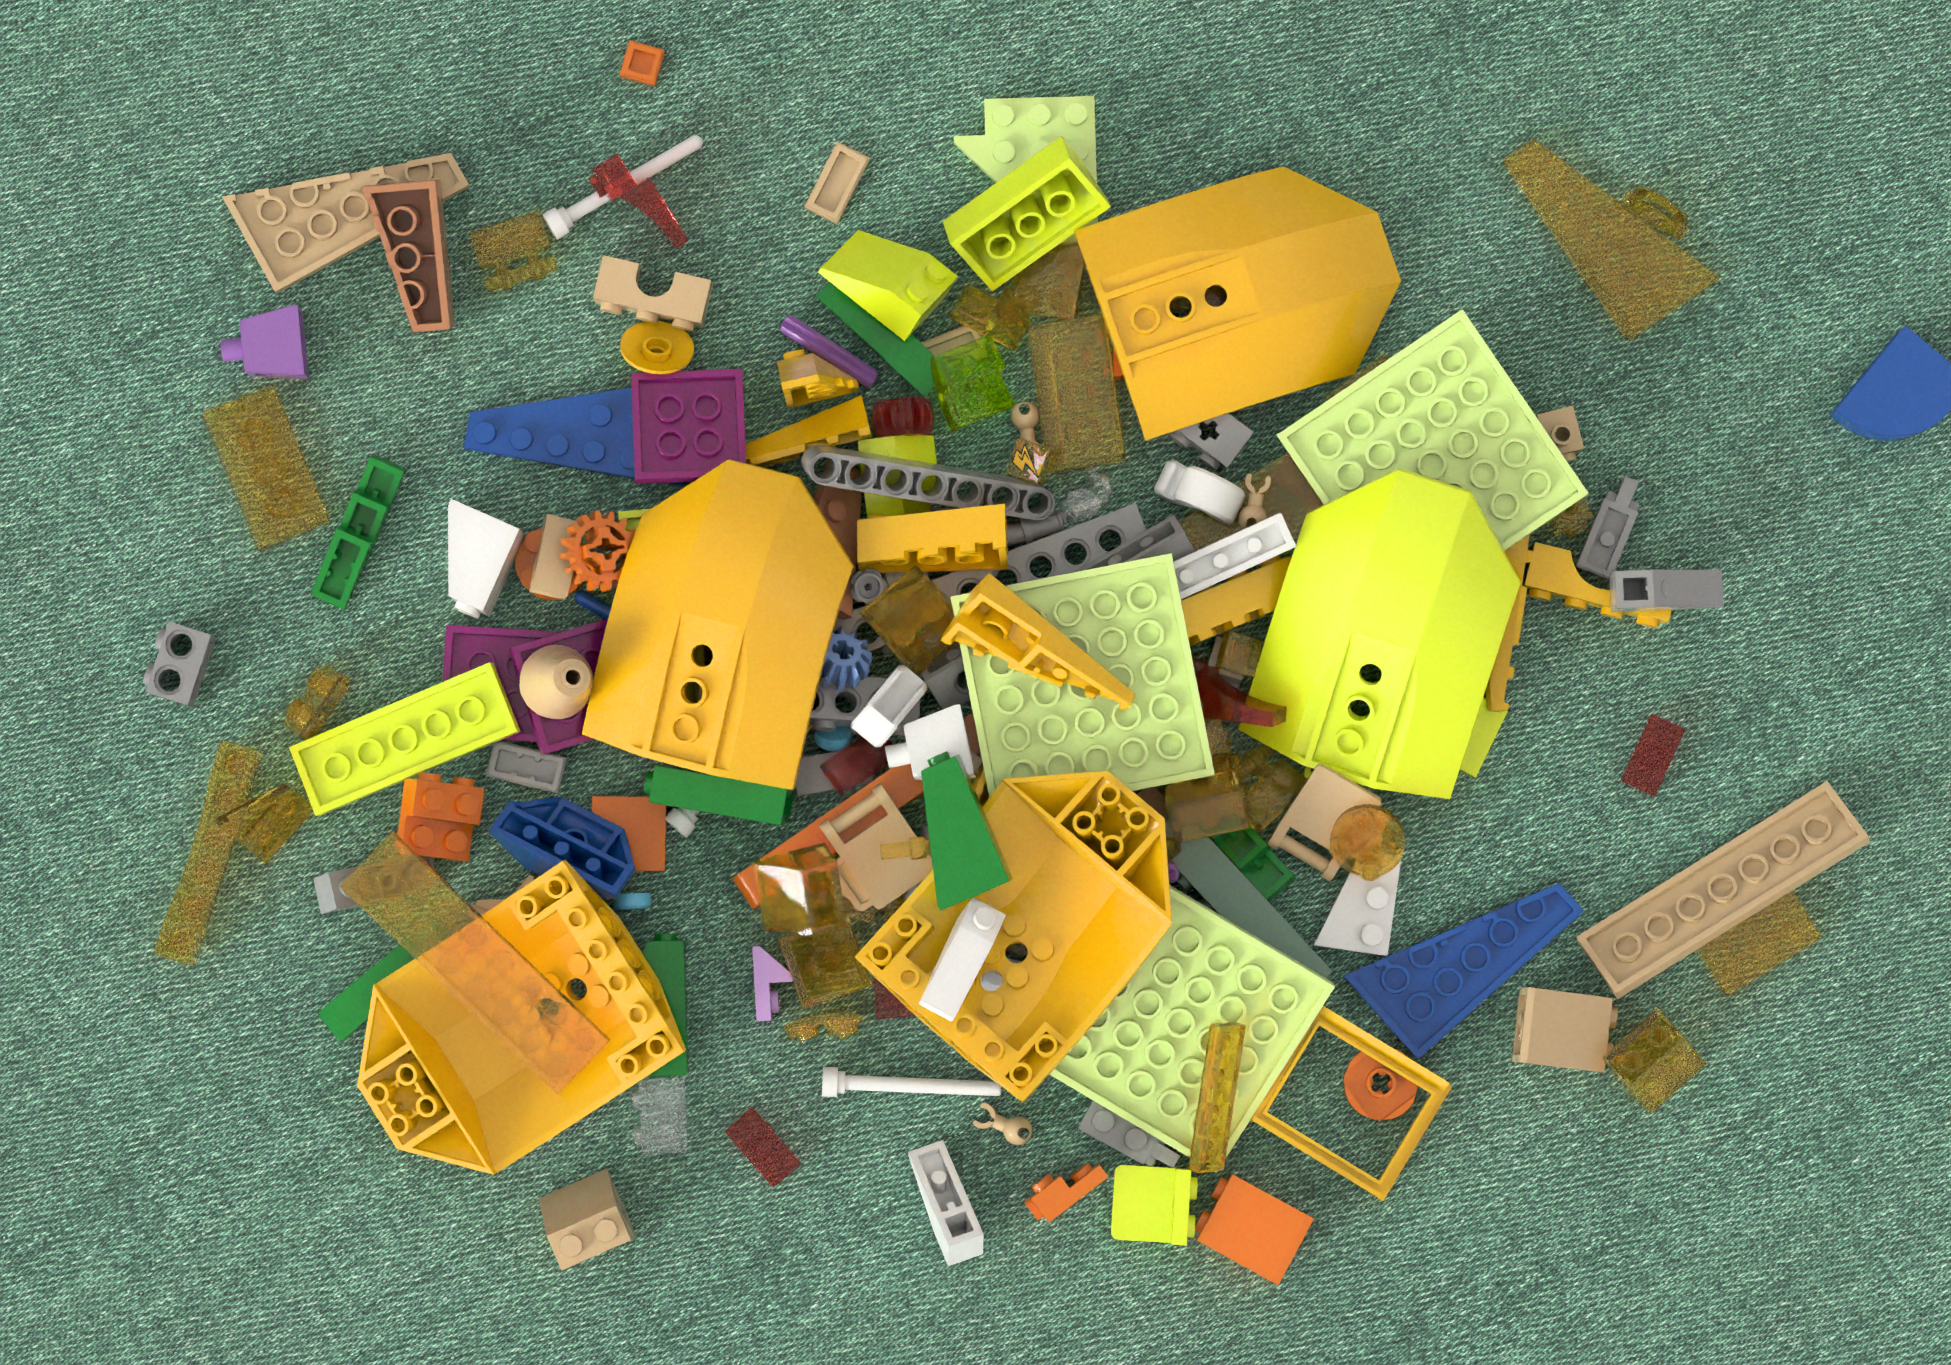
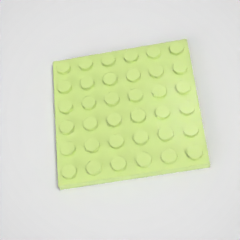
M1463 309L1277 434V437L1323 505L1401 468L1471 491L1504 552L1589 495Z
M1172 553L1006 586L1135 693L1132 704L1125 711L1119 709L1120 703L1100 695H1097L1095 699L1084 696V689L1068 683H1064L1062 687L1007 667V660L988 653L983 657L973 654L974 648L959 643L989 798L1002 782V779L1109 771L1130 790L1135 791L1215 775ZM970 593L950 597L954 617Z
M1169 885L1171 926L1122 991L1049 1075L1217 1173L1335 988V984Z

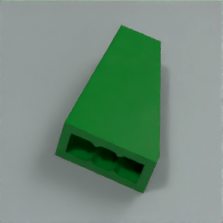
M948 751L928 759L927 762L930 767L921 771L936 898L940 911L1013 879L960 754L950 758Z
M655 765L654 772L648 771L644 793L650 794L649 803L784 825L788 824L790 820L794 789L790 790L713 776L689 769Z
M655 934V941L646 942L643 955L661 983L686 1051L648 1076L689 1075L686 941H677V934Z

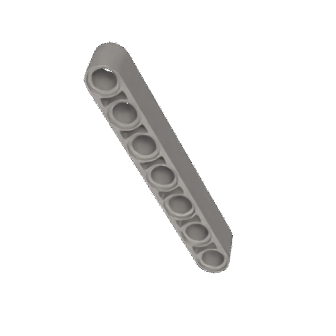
M823 445L809 447L801 458L803 471L815 483L824 486L957 508L1005 504L1006 516L1030 520H1043L1047 518L1055 507L1053 495L1040 483H1036L1033 480ZM822 457H828L829 465L827 469L821 473H815V462ZM858 463H864L865 470L859 478L851 479V468ZM899 469V480L892 485H887L885 483L887 474L891 470ZM929 475H935L936 482L934 486L929 490L922 491L921 483L923 479ZM964 481H970V491L964 496H957L958 486ZM999 487H1005V497L999 502H993V492ZM1034 493H1040L1041 500L1039 504L1033 508H1028L1027 501L1029 497Z

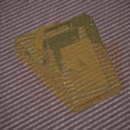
M967 284L949 317L1013 351L1017 349L1031 323L1013 291L1007 285L999 299H996Z

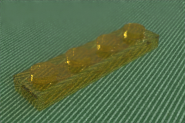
M1235 1021L1210 1024L1188 1167L1189 1170L1197 1173L1224 1170L1246 1025Z

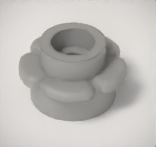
M868 568L864 572L858 571L851 579L852 588L850 592L857 602H864L865 605H874L886 593V581L881 578L880 572L875 569ZM867 583L872 585L870 590L865 589Z

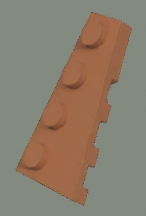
M829 459L826 460L823 471L827 469L829 465ZM851 468V479L859 478L862 475L857 469ZM818 484L814 501L855 567L852 569L838 613V618L846 620L852 617L853 597L850 590L852 588L851 579L856 573L857 520H860L862 492Z

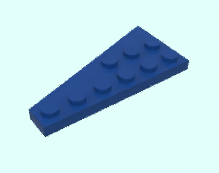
M632 388L470 412L464 449L635 479ZM671 482L660 484L683 487L684 482Z
M1557 883L1345 974L1343 977L1416 1059H1419L1584 910L1562 885Z

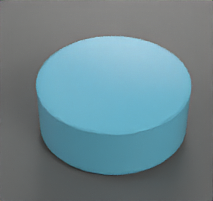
M836 727L835 731L831 732L815 731L814 734L815 743L828 751H840L847 748L851 743L852 737L850 727Z
M650 893L618 894L613 899L616 910L646 909L651 906Z

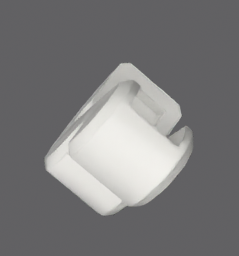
M1175 460L1165 463L1154 487V491L1159 497L1177 505L1203 511L1225 525L1234 523L1246 498L1245 492L1226 479L1196 466L1187 467Z
M898 665L854 718L852 729L874 747H881L927 691V684L905 665Z

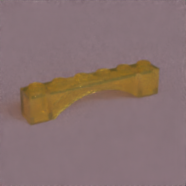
M225 740L220 741L210 773L203 810L180 883L164 918L154 955L186 965L196 966L261 761L262 752Z

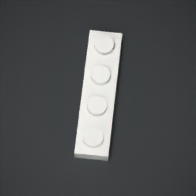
M1281 512L1175 560L1174 566L1181 599L1296 547Z

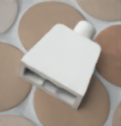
M960 704L903 725L906 742L885 746L889 768L911 764L915 780H922L921 771L930 767L927 762L928 759L948 751L950 758L960 754L969 778H976Z

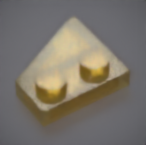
M284 783L217 817L214 822L264 863H267L308 817L313 808L308 800Z

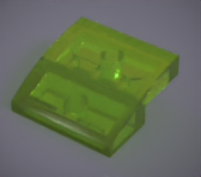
M991 334L930 358L936 393L951 433L1008 411L1015 406L1000 374L1006 368V365Z

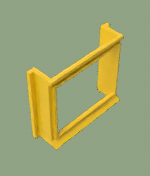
M1323 1006L1254 1113L1251 1121L1384 1201L1452 1086L1438 1075ZM1319 1026L1430 1093L1378 1180L1267 1112Z

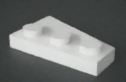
M1380 842L1370 849L1366 857L1362 859L1356 858L1313 946L1388 956L1402 858V845Z

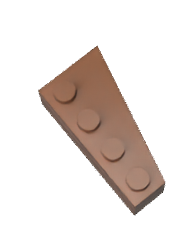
M441 179L361 187L369 204L376 230L379 232L389 267H391L395 277L397 289L412 331L447 330L455 327Z

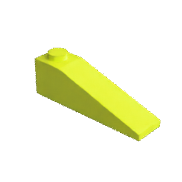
M934 435L889 436L858 440L859 452L937 464ZM860 463L861 474H863L865 470L864 463ZM891 470L885 478V483L887 485L896 483L900 477V470ZM929 475L923 479L921 483L922 491L929 490L934 486L936 482L935 475ZM864 492L867 516H896L929 512L931 503Z

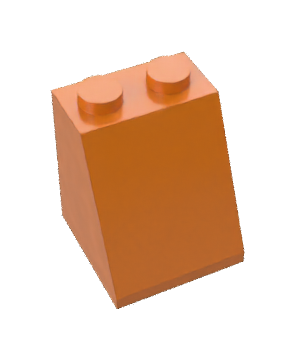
M1231 1173L1227 1180L1221 1177L1211 1194V1197L1216 1199L1210 1212L1203 1210L1195 1224V1231L1198 1232L1195 1239L1279 1285L1314 1218Z

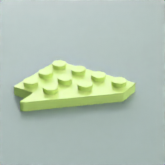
M1094 96L984 99L985 135L954 136V144L995 183L1062 136L1083 161L1097 183ZM1098 217L1093 219L1084 227L1098 223ZM1075 233L1060 244L1078 245Z

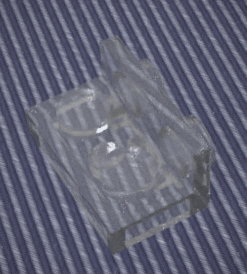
M1096 467L1089 469L1085 478L1089 493L1087 488H1081L1065 495L1066 500L1062 502L1059 510L1064 527L1105 512L1112 489L1106 474L1099 475Z
M685 1078L639 1081V1088H632L633 1110H640L641 1125L634 1126L635 1148H642V1155L689 1152Z

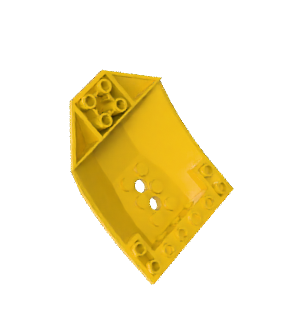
M1284 166L1189 192L1074 231L1145 441L1268 400L1356 374L1401 283L1378 212ZM1211 286L1222 287L1227 293L1225 303L1219 307L1209 305L1205 300V292ZM1185 298L1190 302L1192 309L1189 315L1178 318L1170 312L1169 306L1174 299Z
M729 459L642 514L624 562L607 621L582 730L583 735L641 757L701 773L790 790L795 788L819 680L852 569L855 568L801 477ZM700 644L707 645L713 653V659L707 666L698 665L693 657L694 649ZM691 681L698 683L703 691L702 698L698 703L691 702L685 694V688Z
M1109 771L1002 779V782L982 807L1013 879L974 896V898L1006 914L983 965L952 1022L919 1005V1002L957 917L972 898L940 911L937 904L933 869L855 956V959L917 1018L968 1062L1022 1103L1030 1097L1098 1020L1149 957L1172 924L1165 818ZM1019 943L1027 948L1028 953L1024 961L1012 963L1006 958V950L1012 944ZM989 973H997L1003 979L1001 986L995 991L985 990L981 985L983 977Z
M563 860L468 925L373 985L357 1087L397 1149L495 1175L685 1052L686 1048L661 983L625 925L566 860ZM574 978H578L585 983L587 992L584 998H580L573 993L571 984ZM543 998H552L557 1003L558 1013L554 1018H548L542 1014L540 1003Z

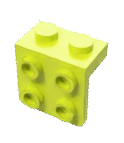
M1135 1165L1117 1166L1114 1172L1112 1237L1117 1240L1161 1242L1187 1246V1237L1194 1238L1195 1215H1189V1201L1197 1199L1198 1178L1191 1177L1190 1169Z

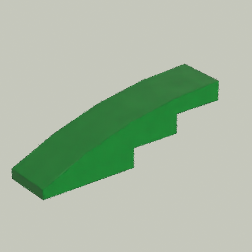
M831 282L816 296L868 348H871L923 398L950 371L912 334L905 341L902 340Z
M373 454L370 456L358 488L352 494L341 525L336 528L310 594L311 596L343 610L346 609L406 473V468Z
M1207 777L1171 783L1166 786V789L1197 825L1268 902L1272 901L1296 879L1294 874L1271 851L1266 842L1243 819L1237 809Z
M439 915L363 974L317 1014L339 1042L346 1040L368 1021L373 985L453 934Z

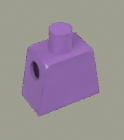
M298 305L240 320L241 338L221 340L223 362L243 360L244 370L249 376L309 379L303 312Z

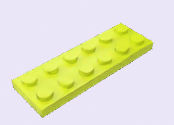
M489 662L289 747L315 816H321L400 783L405 778L409 779L419 775V772L431 770L521 731L495 665Z

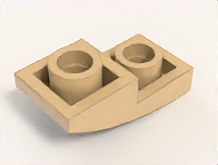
M551 514L545 516L539 551L534 558L529 592L562 600L567 598L573 572H565L570 562L569 560L560 559V555L567 552L568 547L560 542L565 537H571L566 528L573 523L578 525L577 521Z

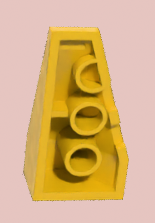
M804 349L783 354L784 360L777 361L788 409L860 392L856 379L814 353L805 354Z

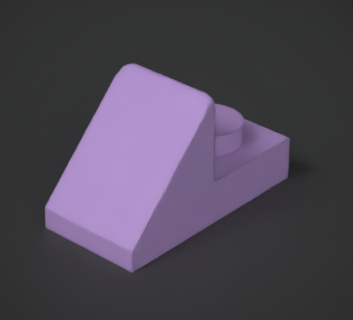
M753 946L756 1021H773L772 1013H779L778 990L771 991V983L800 982V980L761 946Z

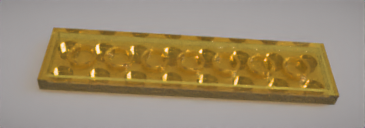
M394 831L339 886L556 1094L610 1041L606 1034Z

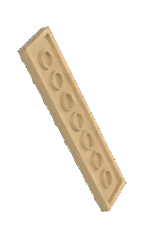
M1826 781L1576 936L1577 942L1615 997L1619 999L1870 843L1869 836L1829 782Z

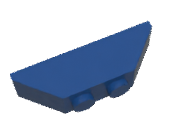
M563 797L535 799L522 803L520 801H510L489 829V833L524 868L541 876L561 861L566 860L602 899H615L635 871L625 829Z

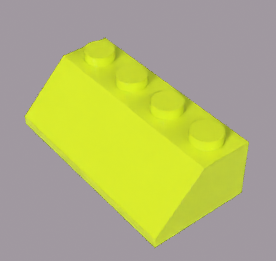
M1060 136L946 218L943 224L950 245L993 292L1074 234L1075 230L1084 227L1105 212L1111 205L1083 161L1063 137Z

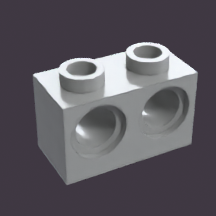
M169 621L167 628H161L157 635L155 649H158L159 652L155 664L149 663L143 679V684L147 685L145 692L194 708L216 637ZM189 636L192 641L191 651L184 656H178L175 652L176 641L180 637ZM177 671L181 679L180 685L173 691H167L163 686V679L167 673Z

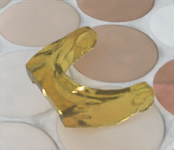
M1639 185L1632 191L1628 190L1622 199L1625 201L1624 205L1628 209L1678 240L1683 238L1689 229L1687 227L1688 216L1685 211L1644 185ZM1646 198L1659 204L1660 206L1665 208L1669 213H1671L1673 215V218L1671 219L1662 210L1648 202L1643 201V199Z

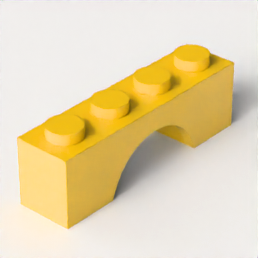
M1538 542L1531 545L1530 551H1533L1532 561L1526 564L1522 586L1527 587V590H1529V597L1543 601H1550L1551 596L1565 599V606L1579 610H1586L1587 605L1601 608V615L1615 619H1622L1623 614L1637 617V624L1651 628H1658L1659 623L1665 624L1669 622L1672 610L1611 612L1610 590L1600 589L1587 583L1577 572L1570 550Z

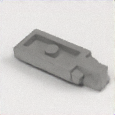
M1625 476L1622 478L1617 492L1608 491L1605 498L1602 499L1576 562V568L1610 581L1609 575L1615 571L1638 515L1639 503L1632 500L1639 483L1638 481Z
M1092 1101L1078 1126V1129L1139 1163H1145L1153 1167L1157 1159L1174 1169L1181 1156L1166 1148L1163 1141L1095 1101Z

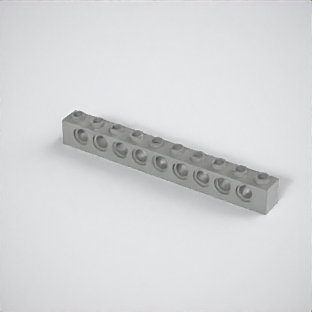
M1136 503L1008 551V570L955 571L881 599L874 605H865L852 610V617L842 620L837 617L833 633L835 634L836 630L842 626L844 633L850 635L855 630L857 632L861 626L870 624L878 630V637L873 643L868 644L867 651L873 654L882 650L884 656L904 649L902 643L916 637L919 643L938 636L937 629L949 625L954 618L950 597L960 595L962 589L968 585L977 586L988 573L996 578L1002 572H1010L1016 577L1017 583L1042 579L1035 577L1030 571V565L1036 559H1044L1051 565L1050 574L1044 578L1073 573L1108 553L1099 544V539L1103 534H1116L1120 539V545L1146 531ZM1071 546H1079L1085 551L1086 559L1078 565L1070 564L1065 559L1064 553L1066 549ZM940 598L946 602L948 609L942 617L935 618L927 613L926 605L931 599ZM905 611L912 616L913 623L909 629L899 631L892 626V617L897 612Z

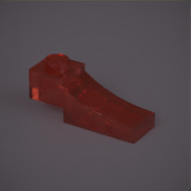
M618 153L590 168L593 177L589 179V182L599 198L605 195L609 201L619 198L639 210L660 230L672 248L676 249L688 242L687 237L650 177L636 184Z
M1192 658L1200 700L1204 702V717L1274 727L1286 721V706L1268 703L1238 690L1219 675L1220 667L1207 666V660Z

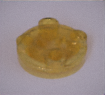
M1362 804L1347 809L1337 818L1332 828L1329 850L1338 864L1346 871L1360 876L1366 881H1374L1398 865L1404 853L1406 835L1401 822L1392 812L1377 805Z

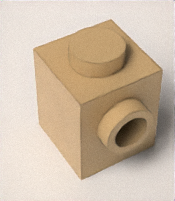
M1573 406L1536 415L1566 461L1577 460L1576 453H1580L1584 449Z

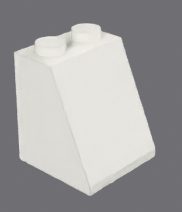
M451 499L448 505V596L456 602L454 607L458 611L476 619H479L481 613L490 617L515 562L519 546L526 536L517 527Z

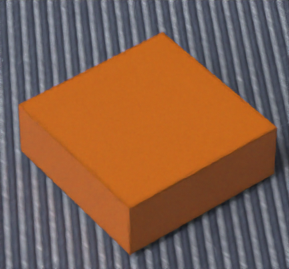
M629 40L619 74L620 78L656 87L665 50Z

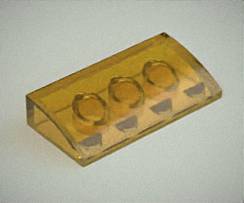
M1103 315L1027 327L1048 473L1065 474L1125 462L1126 454L1109 334Z
M274 386L204 411L202 418L258 553L330 522Z

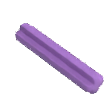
M788 315L780 327L781 333L850 375L864 387L870 388L878 377L876 369L793 315Z

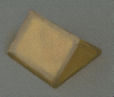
M848 915L778 938L803 1009L872 985L867 969L855 959L860 949Z

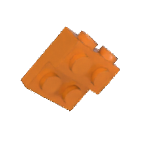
M419 772L418 779L405 778L395 853L469 862L473 825H480L485 788L474 787V779L453 777L452 784L441 782V775Z
M1088 1162L1070 1175L1074 1181L1070 1185H1067L1059 1174L1052 1178L1048 1173L1031 1186L1035 1193L1025 1200L1024 1203L1038 1221L1045 1217L1048 1223H1050L1107 1179L1108 1175L1098 1163L1091 1167Z

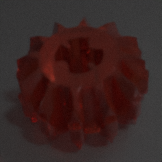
M925 397L884 399L883 401H877L873 405L872 425L875 429V435L879 438L889 436L928 435L933 431L934 410L931 407V401Z

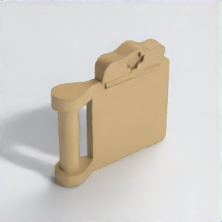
M1319 763L1272 832L1266 844L1275 850L1279 847L1322 872L1320 877L1330 882L1348 853L1362 859L1367 856L1372 847L1382 841L1384 828L1390 821V812L1388 809L1380 806L1382 800L1379 796L1330 767ZM1289 828H1293L1332 851L1334 854L1331 859H1327L1288 836L1286 833Z
M881 783L871 789L873 791L871 795L833 821L829 822L827 819L819 824L820 829L840 856L830 864V872L837 881L838 891L842 896L849 899L858 911H865L871 906L878 910L882 909L923 881L933 869L931 856ZM882 805L888 813L846 843L842 841L839 836L841 832Z

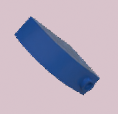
M1904 326L1895 334L1829 415L1849 431L1872 440L1897 441L1916 436L1937 424L1951 411V363L1907 326Z

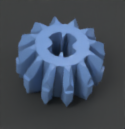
M840 626L835 634L832 633L820 677L824 678V688L832 683L836 685L839 692L844 689L845 684L854 690L860 680L867 678L870 670L869 666L872 662V653L867 651V640H856V630L848 635L844 633L842 626Z

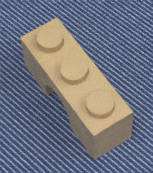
M603 255L593 295L595 303L601 304V311L621 315L622 310L636 313V319L650 323H657L658 318L672 321V327L692 332L694 326L703 328L713 288L711 280L675 272L670 289L661 296L652 297L644 294L639 289L638 282L641 273L639 263Z

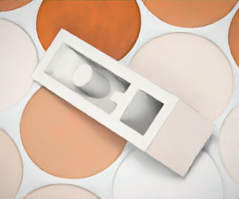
M974 897L970 900L956 919L919 1005L951 1022L954 1020L997 937L1006 914Z
M941 1140L909 1151L908 1156L934 1234L948 1266L982 1255L984 1234L944 1141Z

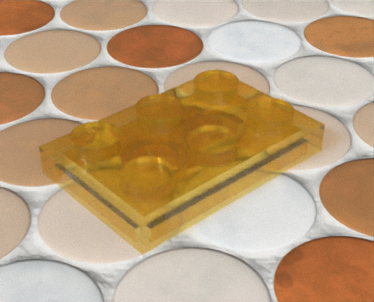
M1791 891L1702 946L1697 951L1724 995L1729 996L1822 937L1794 892Z

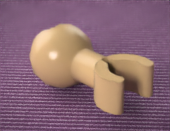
M1023 401L1017 403L1013 407L1010 416L1012 424L1020 431L1021 443L1017 449L1021 452L1023 445L1026 444L1027 446V441L1029 440L1030 444L1036 448L1037 455L1041 457L1043 450L1040 444L1036 442L1034 427L1037 425L1040 416L1038 408L1031 402ZM1027 404L1029 406L1028 412L1021 413L1019 411L1020 405Z
M1247 474L1245 484L1249 492L1248 505L1240 511L1238 516L1242 529L1247 528L1249 524H1256L1268 518L1262 506L1264 495L1271 488L1270 476H1266L1265 485L1259 489L1258 493H1255V488L1251 484L1252 475Z
M981 1103V1108L989 1111L990 1116L994 1118V1122L987 1121L986 1123H981L975 1120L973 1121L974 1126L984 1130L994 1128L1004 1133L1006 1140L1013 1145H1023L1029 1141L1033 1130L1028 1119L1022 1116L1006 1118L997 1114L996 1109L992 1105ZM1028 1129L1029 1136L1025 1139L1022 1138V1131Z

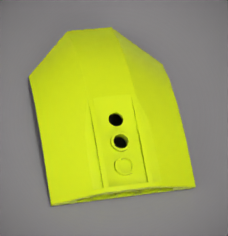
M1398 468L1306 514L1268 629L1238 730L1303 766L1315 769L1317 764L1322 763L1353 782L1373 789L1444 799L1451 798L1521 584L1471 491ZM1374 664L1379 667L1382 674L1381 679L1374 683L1365 681L1360 673L1362 666ZM1354 700H1362L1368 704L1370 713L1365 716H1358L1352 712L1350 703Z

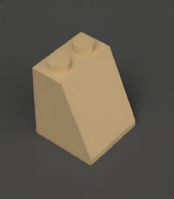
M1531 987L1519 988L1511 1062L1605 1073V1065L1611 1066L1614 1051V1045L1608 1043L1609 1028L1615 1029L1618 1008L1612 1006L1613 998Z
M608 1168L538 1198L546 1236L561 1271L637 1237Z

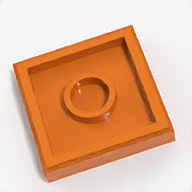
M592 796V813L625 829L635 871L666 872L667 821L664 818L667 816V805L649 803V797Z

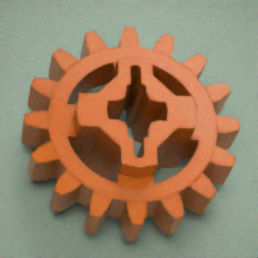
M600 510L591 512L590 517L584 514L576 518L578 525L573 523L566 528L571 537H565L560 542L568 547V551L560 555V559L569 560L570 562L565 572H576L577 576L574 581L576 585L585 580L588 581V591H593L598 586H600L602 592L611 590L612 585L617 588L632 542L631 538L634 537L636 532L635 529L628 532L624 529L627 523L625 518L615 522L614 512L612 511L606 513L603 518ZM588 530L589 533L586 534V542L583 544V546H580L581 539L585 532ZM598 547V549H604V551L611 550L612 552L604 556L602 553L590 551ZM622 556L620 565L616 569L615 562L619 557Z

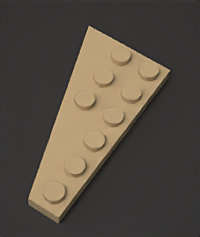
M452 153L410 160L407 163L392 166H379L365 171L347 172L310 179L271 189H258L250 193L222 196L273 290L278 294L380 237L361 187L441 179L444 202L470 188Z

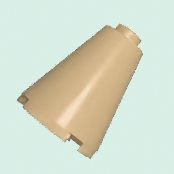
M563 645L545 646L532 653L524 662L520 675V694L526 705L537 715L550 719L568 718L577 714L588 703L593 687L592 670L586 659L576 650Z

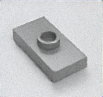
M497 741L493 744L486 776L559 794L568 758L551 753L541 755L539 750Z

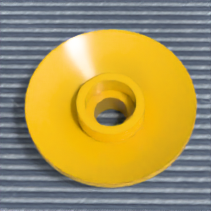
M645 321L631 326L624 332L620 342V351L623 358L638 370L651 374H669L683 369L691 362L694 355V343L686 331L672 327L671 323L663 321L650 323Z

